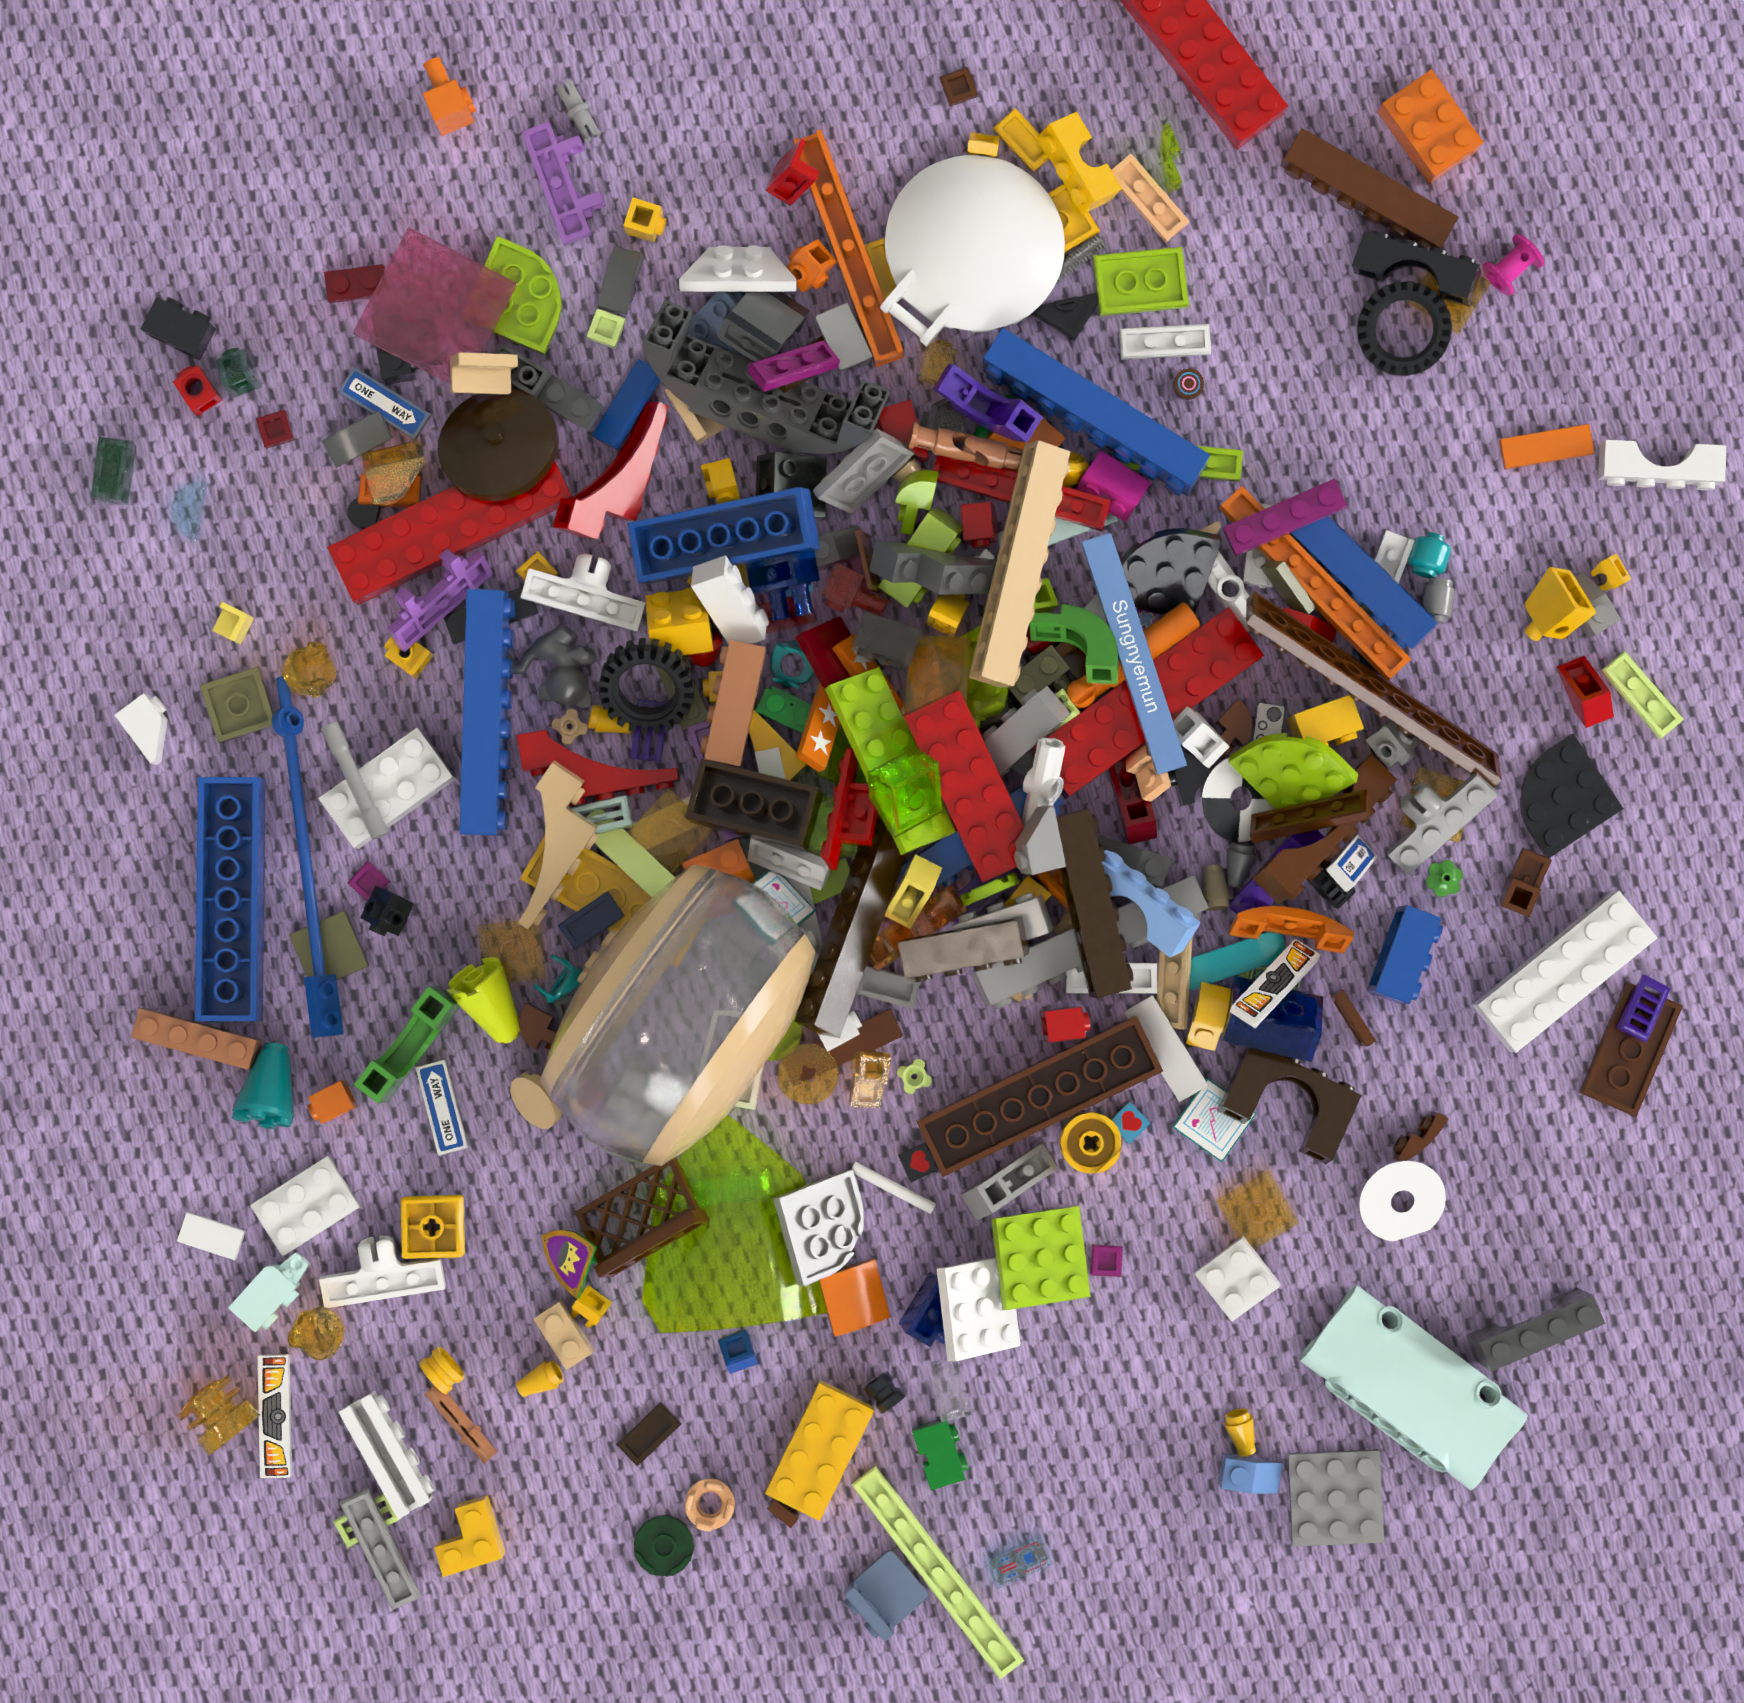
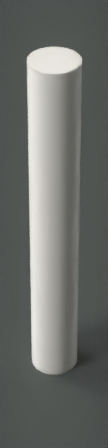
M856 1161L852 1167L856 1176L929 1214L932 1213L936 1205L933 1201Z

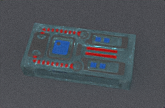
M1041 1535L985 1559L997 1589L1053 1564Z

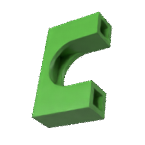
M428 986L410 1011L414 1014L406 1027L380 1058L370 1062L354 1083V1086L377 1103L389 1101L460 1006L441 987Z

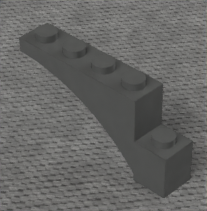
M875 541L869 571L892 583L915 582L938 595L989 594L997 559L934 551L903 544L899 541Z

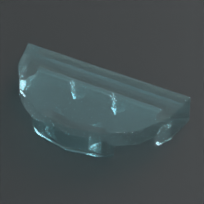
M208 482L191 483V485L176 494L172 504V519L177 529L185 537L197 542Z

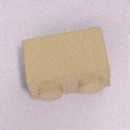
M562 1299L533 1318L565 1370L573 1367L594 1352L595 1349L575 1318L572 1317L571 1312Z

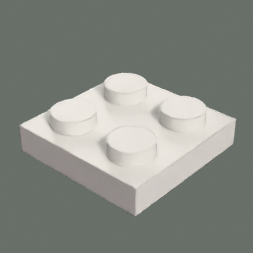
M1244 1236L1194 1273L1231 1321L1237 1319L1281 1285Z

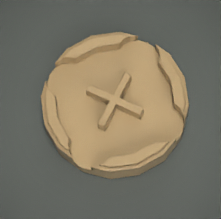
M523 1072L511 1082L510 1092L517 1110L529 1123L540 1129H549L561 1119L563 1112L562 1106L558 1107L556 1102L559 1099L557 1093L549 1096L540 1081V1075L534 1073L528 1075V1072Z

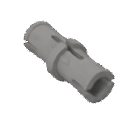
M573 80L564 82L570 92L569 95L563 85H559L556 91L568 109L567 116L570 120H574L583 141L587 143L592 140L587 128L590 129L595 138L599 137L601 131L597 128L589 113L590 107L588 103H584Z

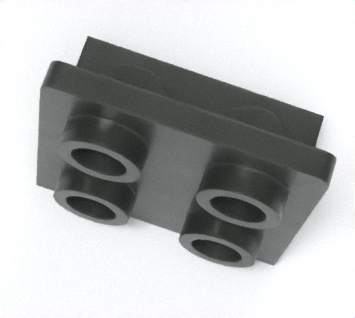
M772 452L757 456L756 496L797 487L810 489L815 518L825 517L826 502L819 500L813 489L826 476V458L800 456L782 452Z

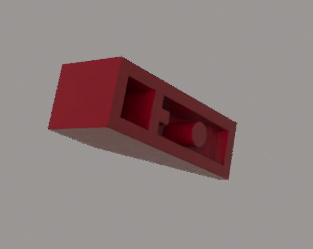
M1131 753L1108 769L1120 821L1128 845L1157 838L1156 818L1151 802L1142 799L1136 775L1126 771V759Z

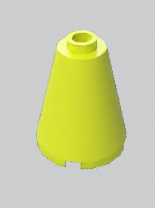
M496 957L481 959L484 963L483 965L475 968L472 963L459 971L449 981L448 985L451 989H447V992L495 1042L507 1044L519 1036V1016L500 959Z

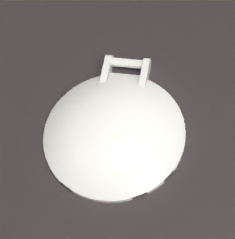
M956 156L934 163L919 172L899 193L888 216L884 240L885 255L896 288L882 303L880 309L886 314L891 313L921 338L920 342L926 347L944 327L968 330L971 333L990 332L1010 324H1016L1028 317L1051 293L1061 272L1064 260L1065 241L1063 226L1057 208L1049 194L1039 182L1023 169L1012 163L990 156ZM901 298L932 323L929 329L898 304Z

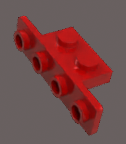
M846 748L845 756L839 761V784L835 785L833 789V812L828 815L827 840L823 841L821 846V858L830 870H837L842 843L872 845L879 806L869 784L855 783L859 762L852 748Z

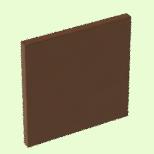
M860 529L855 530L868 590L882 594L883 590L878 588L881 583L880 576L869 571L874 550L871 536Z

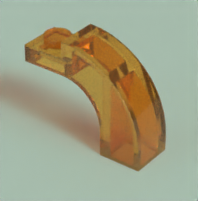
M950 885L928 899L911 929L894 922L878 933L869 957L877 972L900 957L898 942L906 938L933 934L967 911V908L964 907L953 887Z

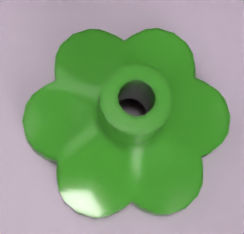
M1444 860L1440 864L1433 863L1428 869L1429 876L1426 878L1428 888L1434 889L1438 897H1445L1448 893L1456 894L1459 892V882L1463 879V872L1455 868L1452 861Z

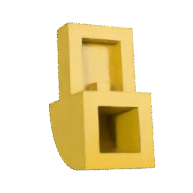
M1201 982L1186 1037V1044L1213 1051L1216 1050L1227 1018L1231 996L1230 988Z

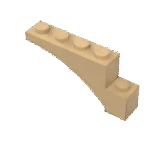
M555 760L535 787L540 791L543 802L545 848L537 886L529 905L518 922L526 929H529L532 923L537 926L540 924L548 912L543 907L549 898L553 901L557 899L565 887L560 882L566 873L572 876L582 862L577 858L583 848L589 851L599 837L594 833L598 826L568 806L570 803L576 805L584 794L585 790L581 788L584 780Z

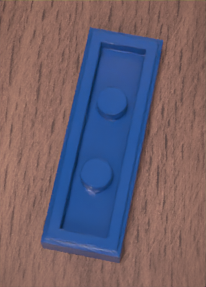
M640 359L636 361L593 432L592 436L595 439L616 450L620 448L660 382L650 364Z

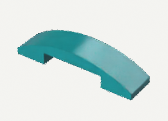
M1267 932L1261 934L1258 940L1249 938L1192 957L1189 990L1200 987L1201 982L1211 984L1273 963L1286 949L1282 934Z

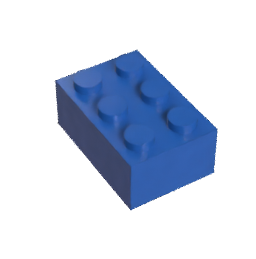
M1408 905L1397 906L1366 991L1399 1004H1410L1411 1000L1416 1001L1422 987V983L1418 982L1422 971L1426 972L1432 961V955L1429 954L1432 943H1437L1442 934L1443 926L1439 925L1442 918Z

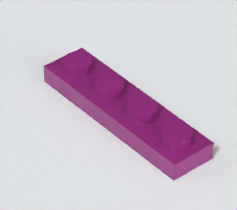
M1334 478L1223 527V532L1235 557L1346 509L1348 505Z

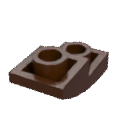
M1434 1111L1431 1116L1425 1115L1418 1128L1421 1131L1420 1136L1408 1132L1406 1136L1400 1135L1393 1147V1151L1396 1152L1393 1158L1397 1161H1407L1420 1153L1435 1139L1449 1118Z

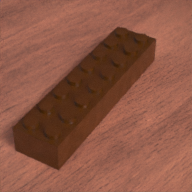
M1132 1016L917 1119L916 1122L942 1177H945L1163 1072V1069L1138 1017Z

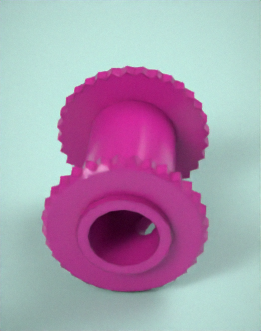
M1520 234L1512 237L1515 248L1496 265L1485 262L1482 266L1483 272L1490 283L1501 293L1509 296L1514 293L1512 282L1531 264L1537 268H1541L1544 265V258L1537 247Z

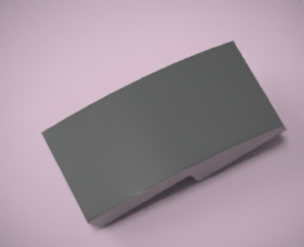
M618 247L613 248L600 292L599 309L628 314L636 293L635 282L644 261L643 252Z
M377 411L324 439L322 443L337 468L391 440L393 436L380 412Z

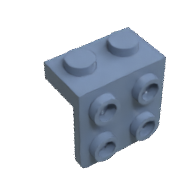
M717 292L691 319L688 331L690 336L740 356L742 353L719 339L717 335L725 317L747 292Z
M888 1550L845 1587L844 1595L846 1599L844 1603L853 1614L857 1615L860 1613L867 1622L864 1626L874 1638L880 1636L885 1642L894 1634V1627L927 1599L928 1591L893 1551Z

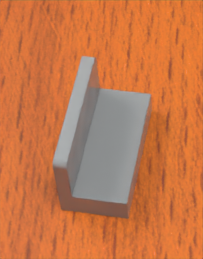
M844 303L816 316L815 321L825 342L840 359L839 371L846 370L855 365L861 368L870 363L873 356L848 303Z

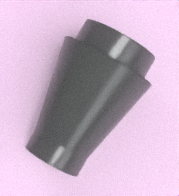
M1231 842L1230 848H1227V885L1244 887L1245 879L1256 857V854H1254L1255 846Z

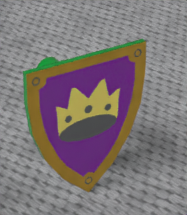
M554 1230L542 1235L544 1253L550 1269L558 1282L571 1295L579 1299L591 1264L597 1263L594 1257L597 1246L579 1233L570 1230Z

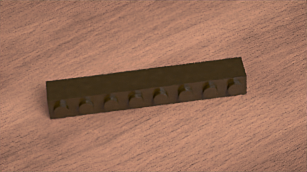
M880 808L872 845H859L795 1019L796 1023L820 1035L840 1038L907 855V853L900 854Z

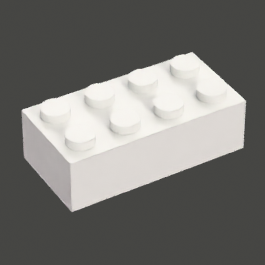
M418 727L358 769L387 829L457 779L430 740ZM346 779L318 798L353 848L360 849L372 840Z

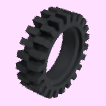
M1414 281L1394 282L1375 291L1365 302L1357 325L1360 347L1370 363L1381 371L1398 376L1416 375L1431 368L1445 353L1452 332L1451 315L1444 300L1434 290ZM1408 300L1422 305L1428 311L1432 318L1433 335L1429 344L1419 354L1402 358L1393 356L1381 347L1376 336V323L1379 315L1387 306L1397 301Z
M639 638L638 645H635L633 640L626 642L625 648L619 645L615 648V653H610L607 657L606 663L604 662L599 682V699L602 698L601 705L604 710L609 708L608 716L611 720L616 716L618 717L617 725L623 727L627 722L629 723V731L635 732L636 726L642 727L641 734H648L649 728L653 727L656 734L661 733L662 726L664 725L667 731L672 729L674 721L679 724L683 720L684 714L687 715L690 711L695 689L693 668L689 669L690 661L686 657L682 660V652L678 648L672 652V644L665 642L664 647L658 646L659 639L653 638L652 645L646 644V638ZM636 665H654L669 674L675 685V693L668 702L661 706L653 708L640 707L631 703L622 694L619 687L620 677L625 671Z

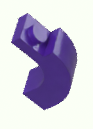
M948 363L933 390L951 402V407L970 420L1014 441L1027 443L1043 418L1022 400L1009 399L987 389L955 364Z

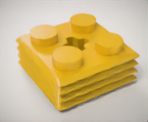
M463 1195L405 1196L401 1198L402 1258L462 1257L465 1254ZM431 1218L435 1219L437 1224H440V1229L435 1232V1235L432 1234L430 1229H426L425 1226L431 1222Z

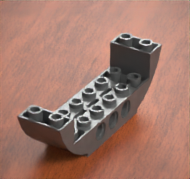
M664 300L643 340V347L655 374L678 399L690 407L689 411L800 456L802 453L829 454L849 450L871 436L889 397L890 390L862 380L853 401L806 382L786 393H783L778 388L763 392L747 372L749 363L754 361L688 335L693 311Z

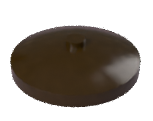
M511 388V393L508 395L476 394L455 408L445 421L438 440L439 462L449 481L463 494L484 501L510 499L533 488L548 473L558 451V430L548 408L532 394Z

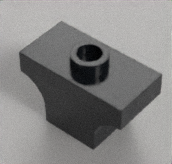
M1183 748L1182 751L1187 766L1168 772L1171 787H1176L1180 807L1195 803L1196 791L1199 787L1205 785L1212 771L1211 767L1207 768L1194 755L1185 752Z

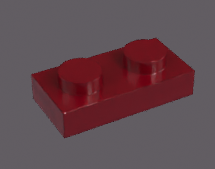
M384 264L324 272L328 303L389 296Z

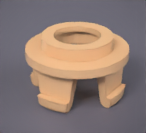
M712 1478L700 1480L689 1489L686 1495V1514L699 1530L710 1532L712 1529L720 1528L731 1519L734 1513L735 1498L733 1492L728 1485L720 1480ZM714 1492L720 1497L721 1507L718 1512L706 1514L700 1509L699 1500L704 1493Z

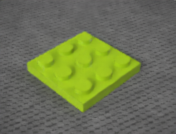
M1079 1206L991 1218L1002 1310L1091 1297Z

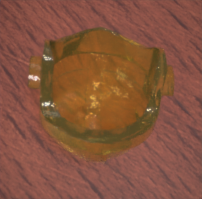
M307 642L308 646L295 649L289 653L282 667V676L293 693L319 697L331 687L336 678L337 671L327 653L325 644Z
M322 1306L313 1307L302 1311L298 1315L288 1334V1344L291 1348L304 1350L312 1359L325 1360L337 1353L343 1343L346 1330L338 1315L331 1309Z

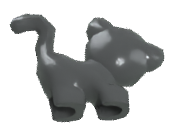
M558 625L550 633L537 638L533 645L524 652L520 662L516 663L510 653L508 654V659L513 661V674L525 673L535 658L552 662L555 667L547 674L546 682L541 685L539 698L543 701H554L557 704L576 705L587 709L592 704L593 699L588 687V678L580 669V665H590L595 662L598 656L587 645L584 647L580 645L575 648L573 644L578 639L577 635L569 627Z

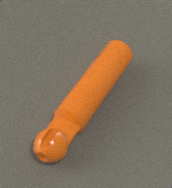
M1180 603L1143 630L1153 660L1200 627L1199 620L1186 603ZM1119 659L1118 684L1087 683L1086 675L1069 684L1066 693L1077 708L1090 706L1101 694L1111 687L1116 688L1125 681Z

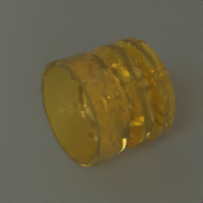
M229 1374L203 1387L187 1401L182 1411L176 1415L180 1421H183L192 1413L194 1414L196 1419L186 1427L188 1431L200 1425L205 1428V1431L196 1441L208 1456L260 1416V1413L249 1400H245L236 1406L233 1404L232 1400L240 1391L238 1386L228 1394H225L222 1390L233 1381Z

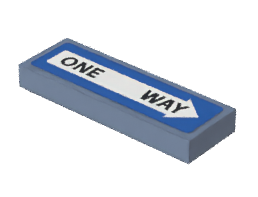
M353 367L338 391L339 394L371 414L379 411L386 423L415 441L431 417L430 413L356 367Z

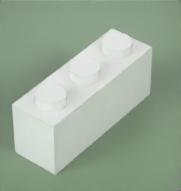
M725 555L694 566L691 587L727 643L729 644L730 640L753 644L765 640L766 626L769 624L767 614L764 609H759L752 590L749 587L746 588L741 580L739 569L735 565L732 566L727 556Z

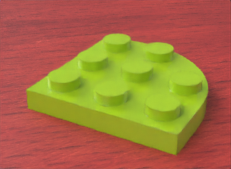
M497 236L461 318L463 321L542 355H546L557 330L562 312V297L558 282L550 267L541 257L523 246Z
M1276 733L1260 737L1232 753L1228 760V763L1275 809L1331 797L1356 783L1358 773L1328 745L1308 736L1305 739L1287 737V733Z

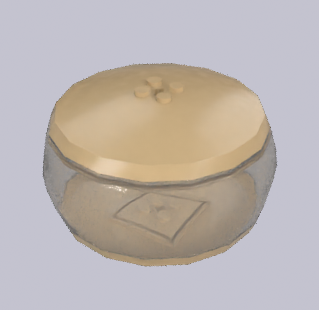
M694 864L650 898L624 924L618 933L611 930L602 942L600 950L598 952L595 950L587 960L585 969L577 979L581 984L560 1023L540 1078L553 1102L567 1120L588 1140L610 1152L642 1163L658 1166L664 1165L685 1152L707 1135L729 1114L789 1029L801 1004L815 955V950L806 934L787 910L765 890L734 875Z

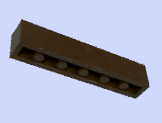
M1090 809L1056 816L1066 867L1059 868L1089 997L1100 998L1131 990V981L1134 979L1130 964H1126L1123 953L1126 951V942L1124 936L1118 932L1116 922H1119V912L1117 906L1112 904L1109 892H1112V882L1109 875L1105 874L1102 862H1105V853L1102 845L1097 842L1095 832H1098V823L1096 817L1090 813Z

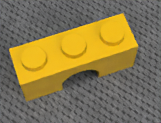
M1078 112L1050 123L1037 137L1043 151L1054 165L1058 177L1062 179L1071 194L1072 201L1078 206L1082 214L1106 204L1122 190L1107 163L1100 167H1091L1082 160L1079 150L1092 136Z

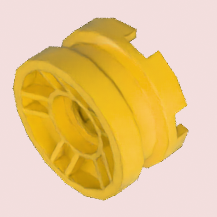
M437 1346L431 1351L432 1355L429 1358H423L419 1365L433 1385L442 1393L447 1394L453 1389L452 1385L455 1382L460 1383L465 1378V1374L448 1352L442 1347Z

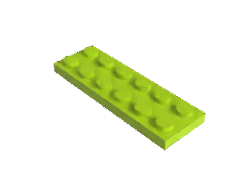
M880 667L836 682L825 688L900 854L903 855L955 833V829Z

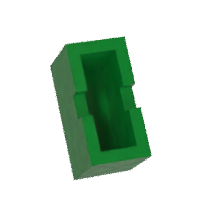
M947 1417L912 1428L919 1455L926 1454L928 1462L923 1463V1468L931 1491L966 1480L964 1471L969 1470L964 1452L958 1454L955 1442L960 1441L955 1423L949 1424Z

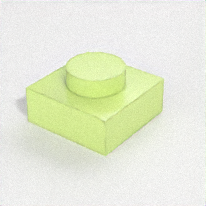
M596 309L587 339L616 349L626 319Z

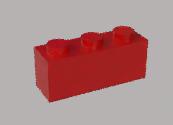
M1073 1006L1040 1011L1043 1036L1046 1042L1086 1038L1085 1031L1091 1030L1089 1014L1082 1011V1007Z

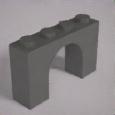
M1576 1288L1550 1299L1553 1308L1534 1318L1503 1327L1493 1323L1467 1334L1466 1336L1477 1362L1490 1371H1494L1606 1324L1594 1295Z

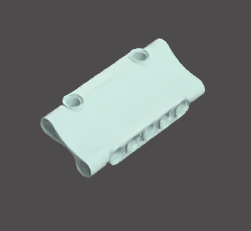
M1357 1284L1349 1290L1328 1324L1308 1344L1299 1358L1300 1362L1320 1377L1326 1379L1325 1386L1339 1399L1426 1465L1439 1472L1447 1471L1450 1476L1469 1490H1473L1481 1482L1494 1460L1522 1428L1528 1417L1527 1413L1502 1395L1496 1383L1480 1373L1397 1308L1384 1306ZM1382 1318L1387 1321L1389 1329L1383 1325ZM1479 1392L1485 1396L1486 1403L1480 1398Z

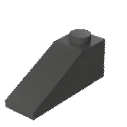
M1096 835L1097 842L1102 845L1104 851L1108 850L1118 854L1127 866L1144 874L1146 880L1154 887L1160 889L1163 887L1172 861L1171 858Z

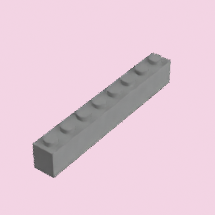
M1195 875L1162 888V890L1169 894L1172 901L1179 906L1189 909L1197 920L1202 918L1201 912L1209 908ZM1134 901L1117 908L1119 912V922H1116L1118 932L1124 936L1126 945L1130 944L1133 949L1149 942L1146 939L1147 921L1141 908ZM1072 928L1030 947L1029 954L1021 957L1022 963L1004 966L1003 961L992 964V968L971 973V976L985 1007L994 1004L995 1009H999L1012 1003L1011 996L1021 992L1023 997L1039 991L1038 984L1049 980L1050 985L1066 979L1065 972L1076 968L1078 973L1082 972L1083 967L1074 929Z

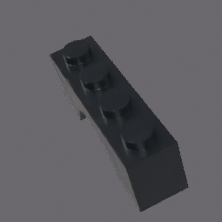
M1364 231L1352 264L1355 274L1383 282L1391 273L1405 267L1421 268L1435 278L1438 283L1439 295L1443 300L1467 307L1470 306L1481 275L1480 264H1477L1475 259L1464 255L1459 256V258L1447 255L1448 253L1445 250L1431 247L1430 250L1418 247V243L1408 239H1402L1401 242L1390 239V236L1384 232L1373 231V233H1368Z

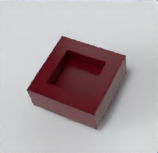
M286 410L256 418L266 449L295 440Z

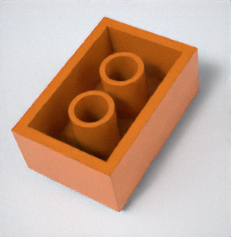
M1432 69L1383 102L1377 111L1428 184H1431L1477 152L1484 143Z

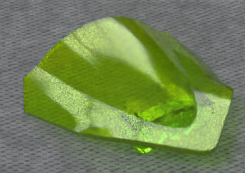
M727 1115L707 1135L686 1150L678 1160L700 1210L706 1211L710 1221L647 1257L642 1302L660 1333L739 1328L827 1314L819 1280L806 1286H797L773 1200L777 1196L805 1186L806 1183L802 1174L739 1122ZM672 1170L663 1180V1184L671 1186L674 1177ZM658 1187L654 1203L665 1207L669 1190ZM676 1193L672 1210L682 1212L689 1207L684 1196ZM653 1208L651 1225L656 1227L661 1223L663 1211Z

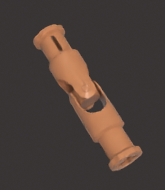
M913 422L908 439V448L910 449L914 447L932 450V453L936 455L976 462L977 464L998 469L1007 467L1019 470L1023 449L1007 446L1006 442L979 438L974 435L940 427L937 430L919 426L918 422ZM963 442V448L961 450L958 449L954 443Z

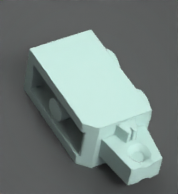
M296 1252L281 1265L270 1264L264 1267L228 1309L254 1332L259 1331L262 1327L268 1330L279 1318L275 1314L282 1305L288 1307L299 1296L296 1289L301 1285L299 1281L310 1266V1262L299 1252Z

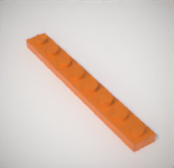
M1241 486L1218 509L1234 523L1265 508ZM1290 534L1257 547L1268 560L1284 561L1315 604L1316 609L1387 682L1411 660Z

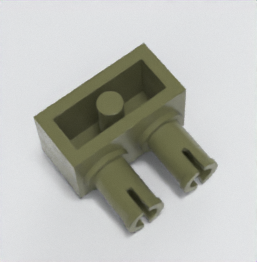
M1050 645L1021 668L1018 680L1013 687L1008 688V693L1022 707L1024 704L1021 702V699L1033 689L1040 692L1048 686L1050 689L1053 687L1056 692L1062 688L1067 692V688L1071 683L1067 677L1070 667L1055 648Z

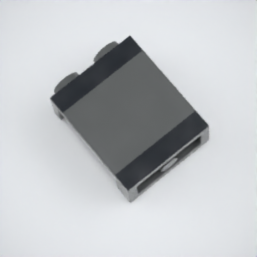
M747 292L725 317L717 337L756 362L777 355L779 349L793 332H800L810 310L783 292Z

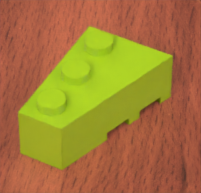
M936 506L927 513L907 545L953 554L962 541L959 539L963 532L962 523ZM884 578L878 588L907 608L913 602L919 604L928 589L915 582L892 583Z

